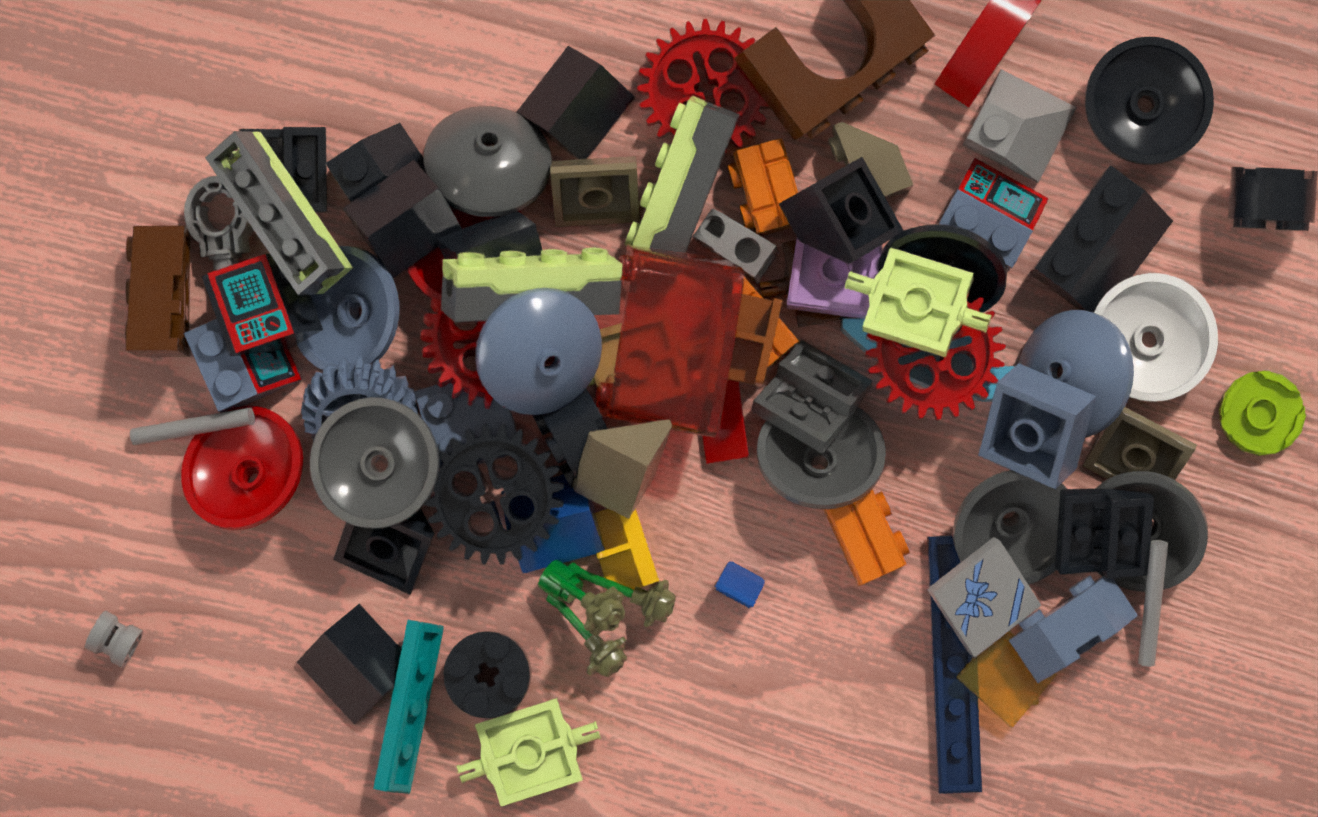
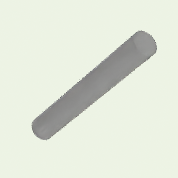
M245 408L137 427L130 430V439L133 445L253 425L255 416L252 408Z
M1153 540L1150 544L1138 664L1147 667L1154 666L1156 661L1168 543L1162 540Z

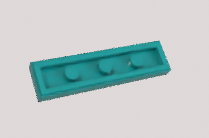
M409 619L407 621L373 789L410 794L444 626Z

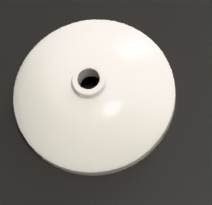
M1147 273L1130 277L1111 288L1094 310V313L1102 315L1114 323L1129 344L1134 365V378L1130 398L1147 402H1159L1179 397L1198 385L1213 364L1218 346V329L1212 309L1205 298L1193 286L1177 277L1160 273ZM1145 332H1150L1156 337L1154 347L1149 348L1142 343V335Z

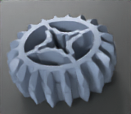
M361 355L356 360V363L350 364L344 357L339 362L338 367L327 363L323 373L315 372L311 379V384H308L304 391L301 414L302 419H304L305 432L312 434L311 438L314 442L318 430L333 412L347 403L363 398L391 399L408 406L418 414L414 388L408 387L406 376L396 377L394 365L386 369L380 368L379 359L372 363V365L365 364Z

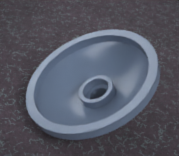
M339 246L353 269L324 294H311L323 330L297 344L307 360L321 370L326 367L327 363L338 367L343 357L350 364L356 363L360 355L365 364L372 365L377 359L380 360L384 356L396 334L399 321V298L395 282L391 274L375 255L358 247ZM360 306L362 308L361 316L359 315Z
M535 288L520 292L503 302L490 315L481 330L476 347V367L479 378L486 391L499 404L511 411L529 415L556 411L579 397L595 376L602 353L600 328L589 308L575 296L565 291L554 288ZM550 356H555L554 362L550 366L544 367L545 360Z
M1069 310L1053 315L1034 330L1022 350L1019 360L1020 364L1096 396L1085 437L1103 431L1116 420L1124 409L1133 385V357L1129 344L1120 329L1104 316L1084 310ZM1062 365L1063 373L1058 378L1057 371L1059 366Z

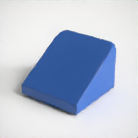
M729 561L714 587L716 591L750 608L754 606L765 584V580L742 566Z

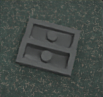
M801 339L779 363L776 376L753 400L751 412L823 454L854 414L871 388L873 381Z

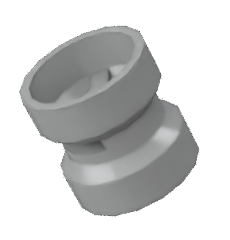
M104 611L94 624L86 640L85 648L95 654L102 652L108 655L112 663L124 668L138 647L143 630L134 625L125 626L119 623L117 616Z

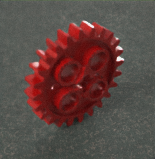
M703 19L701 30L695 31L690 21H687L685 27L686 34L682 36L672 27L670 29L672 42L668 44L658 38L656 45L660 54L647 52L645 55L646 60L653 67L640 68L639 75L649 80V83L637 86V93L649 95L648 99L639 104L640 110H653V113L646 120L647 126L660 123L661 127L657 133V138L660 140L670 134L673 136V141L677 129L670 127L678 104L687 105L688 100L692 96L706 102L703 92H695V90L699 89L700 77L694 63L693 54L699 53L703 61L708 84L717 86L712 92L713 104L721 107L720 100L729 93L739 95L744 101V107L741 111L737 112L740 116L730 139L735 147L741 149L743 144L740 135L744 133L754 139L756 132L751 124L754 122L765 125L767 119L759 110L771 109L734 60L737 55L755 43V39L752 37L744 43L739 41L740 27H737L731 35L725 34V21L719 23L716 31L710 30L707 19ZM716 53H724L731 58L733 65L728 71L719 73L710 67L709 59ZM676 64H683L691 70L692 76L688 82L677 84L669 79L668 71Z
M981 297L973 303L967 301V308L980 312L979 308L984 299ZM990 311V312H986L985 314H988V315L990 314V315H992V316H991V319H992L993 316L995 315V312H994V311ZM961 325L959 332L953 335L951 342L968 336L972 339L970 344L949 349L946 358L940 356V361L937 362L934 356H926L904 365L898 363L900 357L919 353L923 350L914 347L906 348L898 342L867 333L866 339L876 343V348L865 351L864 355L868 358L877 359V364L870 367L867 372L868 374H881L882 379L875 386V389L881 390L889 387L891 393L886 400L888 404L897 398L903 400L901 413L904 414L913 405L917 407L918 419H923L927 409H932L935 420L940 421L943 409L948 408L952 417L956 418L959 416L958 404L962 403L968 410H973L975 404L972 395L975 394L985 400L989 395L982 385L984 383L996 385L999 381L990 373V370L1003 368L1005 364L1001 360L994 358V353L1006 349V345L993 341V337L1001 333L1003 329L1002 327H989L988 325V330L985 333L984 331ZM962 353L971 358L973 362L971 374L960 376L953 371L951 359L955 354ZM922 366L931 372L932 384L930 387L919 389L912 385L909 374L914 367Z
M433 298L430 307L437 314L426 313L423 323L432 329L422 330L420 340L432 343L422 349V357L435 358L428 365V373L442 372L438 386L441 388L452 383L454 385L453 399L457 398L464 391L468 393V406H472L477 397H483L485 408L490 409L493 397L484 388L478 371L468 370L463 363L465 358L476 356L479 335L487 320L475 321L477 326L469 331L461 330L450 317L441 311V300ZM454 343L468 344L460 349L453 347ZM555 356L548 357L545 360L544 367H547L545 364L551 365L555 360Z

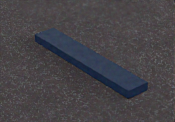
M953 536L927 537L929 587L961 563L954 547ZM930 595L938 793L982 792L976 657L968 653Z

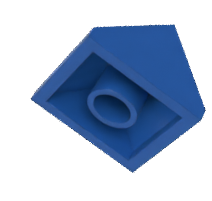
M564 475L551 478L553 482L564 483L563 489L553 493V497L564 501L563 507L551 508L550 510L560 520L558 524H544L551 534L548 540L538 535L534 537L538 545L537 551L533 552L526 545L522 546L523 557L518 562L523 574L546 568L556 559L565 563L605 550L592 500L576 493L573 488L571 489ZM518 495L511 499V510L517 516L528 517L534 512V504L529 497ZM504 513L506 530L511 529V524Z

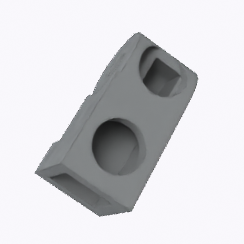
M715 209L710 210L693 235V238L698 243L720 256L723 261L742 272L744 276L756 284L760 282L779 254L776 245Z

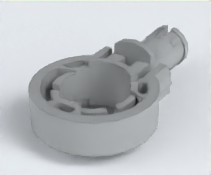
M218 176L207 177L199 181L189 192L184 207L185 223L192 237L199 242L200 257H209V260H213L214 271L239 263V258H242V254L250 252L249 237L254 232V229L235 201L233 202L235 216L230 225H227L220 231L209 222V208L201 206L202 202H211L216 195L221 193L226 194L228 198H232Z

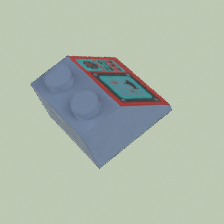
M974 158L938 224L962 227L986 239L1003 257L1008 273L1013 268L1032 234L1049 198Z
M217 319L184 333L216 408L220 413L250 404L302 380L289 349L230 356Z

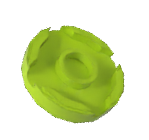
M1267 370L1250 372L1234 380L1223 393L1218 410L1220 427L1228 441L1243 452L1257 456L1276 454L1291 446L1302 432L1306 417L1305 406H1303V400L1296 385L1283 375Z

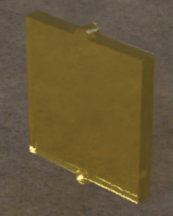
M1008 631L977 657H973L956 678L1009 727L1013 728L1031 705L1039 704L1038 697L1057 674L1055 673L1037 683L1009 641L1015 635Z

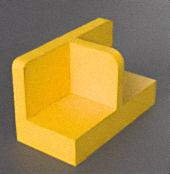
M610 509L596 512L605 547L604 551L598 552L596 555L604 578L635 589L636 586L641 588L659 582L636 509L629 519Z

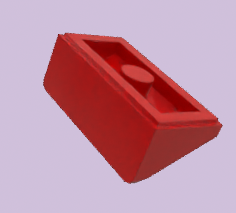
M721 375L695 380L706 464L749 458L739 382L720 378Z

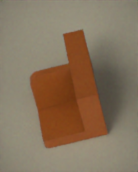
M739 294L720 378L762 388L783 300L774 298L772 301Z

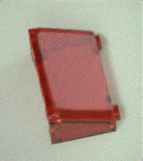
M627 245L626 254H621L618 259L622 263V277L620 280L623 283L624 290L627 291L614 374L608 375L605 382H599L596 390L595 404L600 408V414L603 417L638 424L670 420L672 424L671 430L715 437L720 427L744 286L743 269L727 259Z

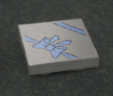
M995 537L927 589L968 653L973 657H977L1041 606L1001 541Z

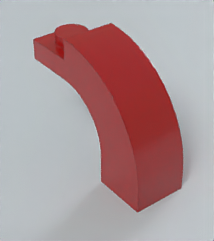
M990 0L946 64L934 85L969 108L1042 0Z

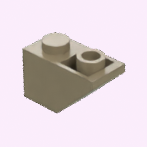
M844 122L833 126L832 133L834 137L829 138L828 141L837 162L844 160L845 165H848L863 157L886 200L911 190L913 182L898 145Z

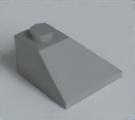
M1001 69L963 146L1038 183L1077 107Z

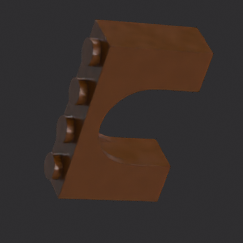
M843 0L860 23L866 44L863 61L854 75L850 77L829 79L812 72L800 60L777 27L737 55L734 60L795 141L805 134L811 140L831 125L827 117L839 109L845 115L864 100L859 94L871 84L875 90H878L896 76L892 68L903 60L909 66L929 51L925 43L936 35L910 0Z

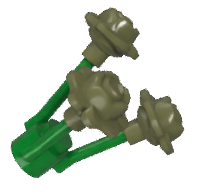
M557 559L545 568L538 582V587L548 594L546 601L557 608L586 640L584 645L592 652L590 656L591 663L587 667L586 672L589 676L598 672L602 676L609 677L613 673L618 672L627 660V656L623 652L627 641L624 637L604 642L598 635L602 631H613L618 628L620 621L625 616V610L622 605L624 596L631 598V603L642 607V614L646 618L644 626L647 628L652 626L655 620L666 622L667 617L673 612L676 596L668 590L669 582L666 579L658 582L656 586L651 587L648 591L637 586L635 589L588 572L574 562L566 566ZM580 579L608 590L597 595L592 592L585 593L581 590L583 582ZM575 598L581 601V606L586 609L587 619L585 625L564 601L571 603Z

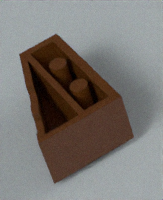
M133 226V236L127 237L126 258L127 262H131L130 279L126 280L125 290L126 302L128 304V316L125 326V351L138 357H189L190 347L184 335L185 332L190 331L191 234L186 226Z

